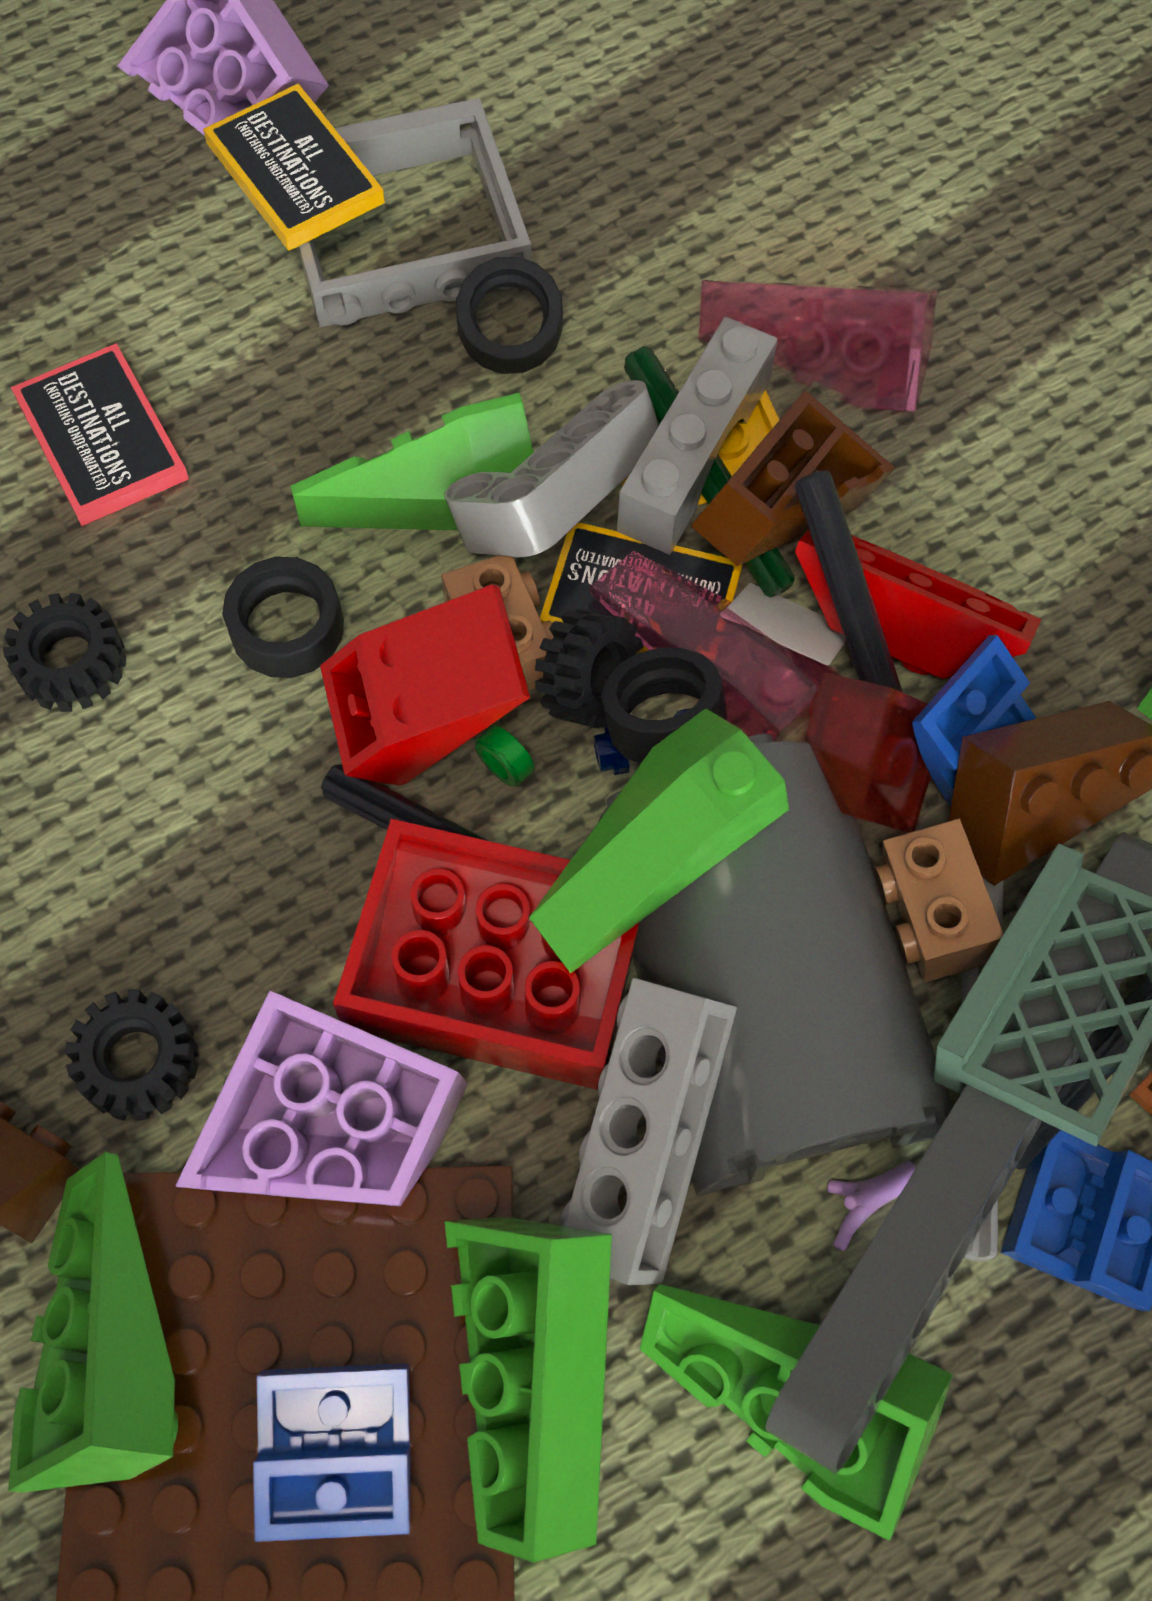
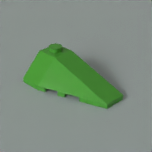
M520 393L459 407L442 415L445 426L416 439L407 431L392 438L393 448L378 457L367 460L363 457L354 456L291 485L300 526L458 531L444 498L445 490L458 479L473 473H511L533 453Z
M705 708L650 750L529 919L571 974L789 810L785 780L740 728Z
M105 1152L66 1181L48 1261L50 1273L59 1277L55 1293L48 1303L45 1315L36 1316L31 1341L44 1344L34 1389L23 1387L19 1389L13 1420L8 1491L22 1493L127 1480L173 1457V1444L178 1431V1417L174 1410L175 1379L119 1157L116 1154Z
M659 1284L653 1292L640 1350L706 1407H718L721 1404H725L747 1423L754 1431L746 1442L762 1456L766 1457L773 1448H776L808 1476L801 1489L820 1506L890 1541L934 1435L953 1374L908 1354L847 1462L835 1474L765 1429L769 1413L778 1394L820 1325Z

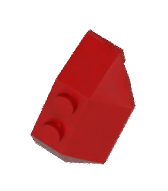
M808 529L799 540L795 553L830 629L844 635L810 530ZM851 535L892 657L899 659L901 664L908 670L922 675L933 674L941 679L952 677L989 635H998L1012 657L1027 652L1042 620L1041 618L1025 611L1021 612L1013 605L986 592Z

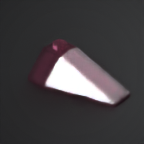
M703 280L701 286L699 339L709 343L726 316L778 338L773 364L794 372V380L808 386H812L813 382H817L842 393L841 400L860 408L915 412L918 408L932 347L937 290L880 286Z
M634 551L590 587L589 592L614 616L628 619L627 623L635 625L638 631L634 636L642 638L643 644L649 650L660 647L685 648L702 654L717 667L723 683L728 715L727 721L740 728L747 737L757 734H769L773 737L774 741H783L846 682V679L831 665L822 664L768 637L727 608L732 603L731 601Z

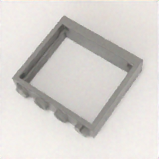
M480 98L335 128L372 176L472 154L502 242L325 281L312 239L296 248L319 328L333 324L349 325L360 318L387 312L403 313L410 310L413 306L440 300L456 301L463 280L478 265L496 257L518 256L532 261L531 242ZM471 123V129L460 131V125ZM500 287L499 289H509L512 287Z

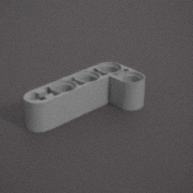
M633 380L607 388L511 473L477 472L452 483L445 490L444 498L468 552L511 557H528L539 554L556 544L632 472L659 427L646 384L643 381Z

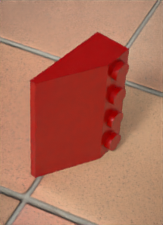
M391 819L333 1006L339 1021L376 1037L598 1090L600 1075L609 1061L617 1028V1014L624 997L640 922L570 974L529 919L568 865L569 859Z

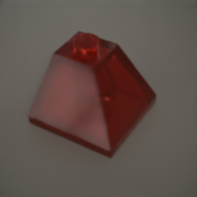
M824 672L820 688L813 696L810 704V722L806 737L841 813L909 833L914 832L931 775L919 751L912 722L928 703L890 687Z

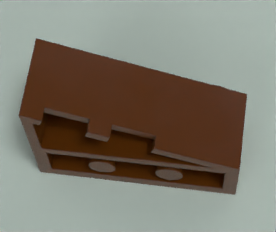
M804 390L692 523L691 527L735 565L739 566L807 532L809 527L795 488L796 481L800 478L818 471L828 470L832 475L844 514H847L857 509L895 467L810 393Z
M1107 701L964 736L962 738L949 821L960 818L982 878L993 886L997 885L1055 849L1058 843L1062 845L1151 790L1152 725L1113 702Z

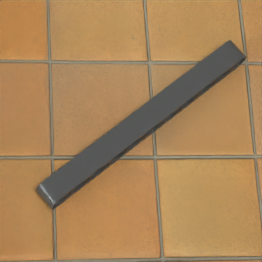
M1125 832L1120 833L1095 874L1152 897V844ZM1087 894L1079 905L1087 926L1119 918L1113 905ZM1070 922L1065 931L1073 929ZM1152 928L1142 930L1146 940L1149 937ZM1127 934L1095 941L1106 965L1133 959L1138 956ZM1081 945L1055 950L1050 955L1058 976L1091 969V965ZM1042 971L1036 981L1045 979ZM1124 978L1114 980L1117 989H1119ZM1099 984L1066 992L1077 1017L1107 1010L1109 1006ZM1052 995L1024 1001L1020 1007L1028 1028L1063 1020ZM1012 1023L1006 1033L1015 1032ZM1095 1030L1085 1032L1088 1041ZM1071 1036L1036 1044L1047 1071L1074 1065L1079 1058ZM1022 1047L993 1054L986 1066L987 1069L1008 1079L1033 1074ZM1063 1085L1054 1087L1057 1095ZM965 1086L783 1385L766 1422L765 1429L769 1433L835 1474L842 1469L1037 1132L1042 1120L974 1087ZM1041 1090L1035 1091L1042 1095Z

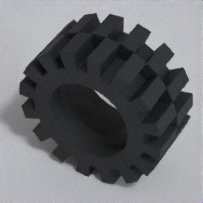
M59 593L48 595L50 605L42 608L39 600L36 599L28 604L33 612L29 618L20 611L13 618L19 631L7 628L4 636L9 645L8 647H3L4 657L9 664L7 666L26 696L32 701L37 699L41 707L51 710L54 702H56L61 712H72V701L78 700L82 709L93 706L89 695L97 692L102 700L111 693L106 684L109 680L118 685L122 678L118 666L126 667V655L123 651L125 646L107 610L102 611L99 603L91 598L85 604L81 595L75 593L69 594L68 603L63 602ZM77 636L88 642V651L75 664L58 669L49 668L44 664L46 650L56 641L66 637Z
M575 609V612L567 611L561 615L563 623L554 621L549 627L550 632L554 636L553 639L543 638L539 647L546 651L545 660L536 659L535 666L536 671L543 672V678L535 681L536 691L545 693L539 701L543 708L550 709L548 714L554 718L597 729L599 727L606 729L608 727L601 701L605 679L618 664L634 656L644 647L642 638L634 636L638 629L634 624L627 623L628 619L584 609Z
M128 989V998L122 999L116 991L105 995L108 1003L106 1007L99 1009L93 1002L85 1009L86 1013L91 1017L89 1021L83 1024L76 1020L71 1028L77 1040L76 1043L66 1042L65 1054L72 1060L71 1064L66 1065L68 1075L77 1084L75 1085L76 1089L103 1114L105 1111L108 1112L115 1119L126 1121L128 1115L133 1116L137 1121L150 1119L149 1112L155 1109L160 1114H163L171 1109L168 1103L171 1098L176 1095L182 1099L189 1091L184 1085L187 1078L195 1079L198 1068L193 1061L194 1057H199L198 1045L193 1039L194 1033L177 1008L172 1003L168 1005L164 998L156 993L151 992L149 998H147L140 989ZM134 1032H143L153 1036L158 1044V1057L149 1072L136 1079H121L111 1073L108 1061L109 1054L113 1045L121 1037Z

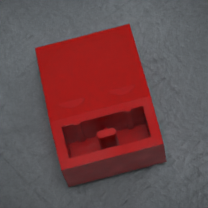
M494 584L359 634L320 665L345 776L397 786L405 785L530 698L500 587Z

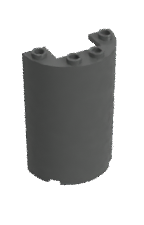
M757 734L748 738L785 780L789 810L641 920L632 957L637 977L640 980L737 1007L691 1176L696 1197L762 1181L769 1167L887 1138H890L892 1148L933 1139L953 1108L947 1088L934 1081L936 1055L838 761L830 751L823 747L804 742L774 741L773 737L769 734ZM621 791L611 795L607 799L608 806L601 814L598 822L600 821L602 816L605 814V812L608 810L610 805L613 803V801L616 799V797ZM664 1045L658 1051L662 1068L666 1060Z

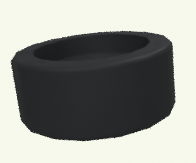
M518 256L496 257L478 265L462 282L456 299L458 335L467 354L483 368L501 374L524 373L542 365L556 350L563 328L562 295L553 277L540 265ZM500 287H518L531 292L538 299L543 310V322L539 332L533 339L520 345L503 346L488 340L482 334L477 324L476 311L480 300L487 293Z
M275 556L253 563L235 577L225 593L222 615L235 652L250 669L266 676L294 678L313 672L333 656L342 640L344 618L333 581L318 565L298 557ZM283 592L301 593L313 598L317 602L320 610L319 619L315 626L300 638L287 642H267L255 637L250 631L248 625L250 614L258 604L270 596Z
M660 647L635 654L618 664L605 679L601 693V701L612 745L625 758L640 764L655 745L705 708L727 721L728 715L723 683L717 667L704 655L685 648ZM666 693L686 694L699 699L693 708L679 716L664 720H644L630 715L638 704L650 697Z

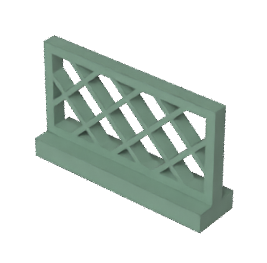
M1058 843L939 1041L936 1051L934 1081L957 1093H960L964 1084H967L1087 1143L1097 1146L1152 1041V999L1125 1006L1114 983V980L1146 973L1152 984V950L1142 930L1152 928V897L1081 868L1084 854ZM1087 894L1113 905L1119 918L1087 926L1079 905ZM1070 922L1073 929L1065 931ZM1127 934L1138 958L1106 965L1095 941ZM1081 945L1091 965V969L1058 976L1050 958L1052 952ZM1042 971L1045 979L1036 981ZM1099 984L1111 1009L1077 1017L1066 992ZM1052 995L1063 1020L1028 1028L1020 1009L1023 1002ZM1143 1019L1137 1030L1133 1021ZM1012 1023L1015 1032L1006 1033ZM1119 1025L1128 1044L1127 1051L1096 1059L1085 1032ZM1071 1036L1082 1063L1047 1071L1036 1044ZM1022 1047L1033 1074L1008 1079L987 1069L986 1066L993 1054ZM1115 1072L1108 1085L1104 1075ZM1090 1079L1100 1101L1092 1117L1090 1118L1062 1105L1054 1087ZM1041 1090L1042 1095L1035 1091Z

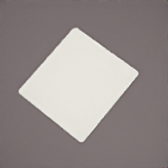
M749 583L720 615L721 618L825 665H830L846 642L845 635L830 629L825 616L781 596L769 598L765 596L760 587Z

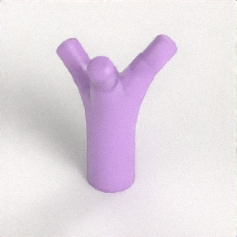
M906 1161L865 1181L845 1182L829 1180L827 1185L828 1192L845 1196L844 1205L849 1209L833 1242L836 1249L845 1251L853 1234L864 1221L881 1206L899 1197L916 1169L912 1162Z

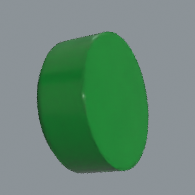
M491 725L475 740L477 755L489 771L503 783L518 787L535 771L534 762L528 752L515 737L502 727Z

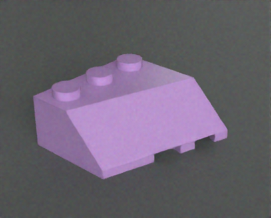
M166 0L117 65L129 76L139 74L150 83L148 91L159 100L166 101L170 99L182 108L184 120L203 135L204 128L298 83L314 103L329 86L273 0Z
M269 991L175 1186L401 1206L439 1149L468 1083L459 1072Z

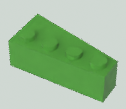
M510 1217L444 1221L447 1248L458 1247L462 1284L451 1285L454 1317L465 1315L470 1358L469 1363L459 1364L462 1394H468L469 1400L475 1409L477 1432L468 1437L467 1442L478 1543L533 1563L594 1546L597 1540L612 1234Z

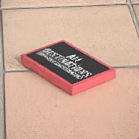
M117 343L11 387L81 526L189 480L185 466Z

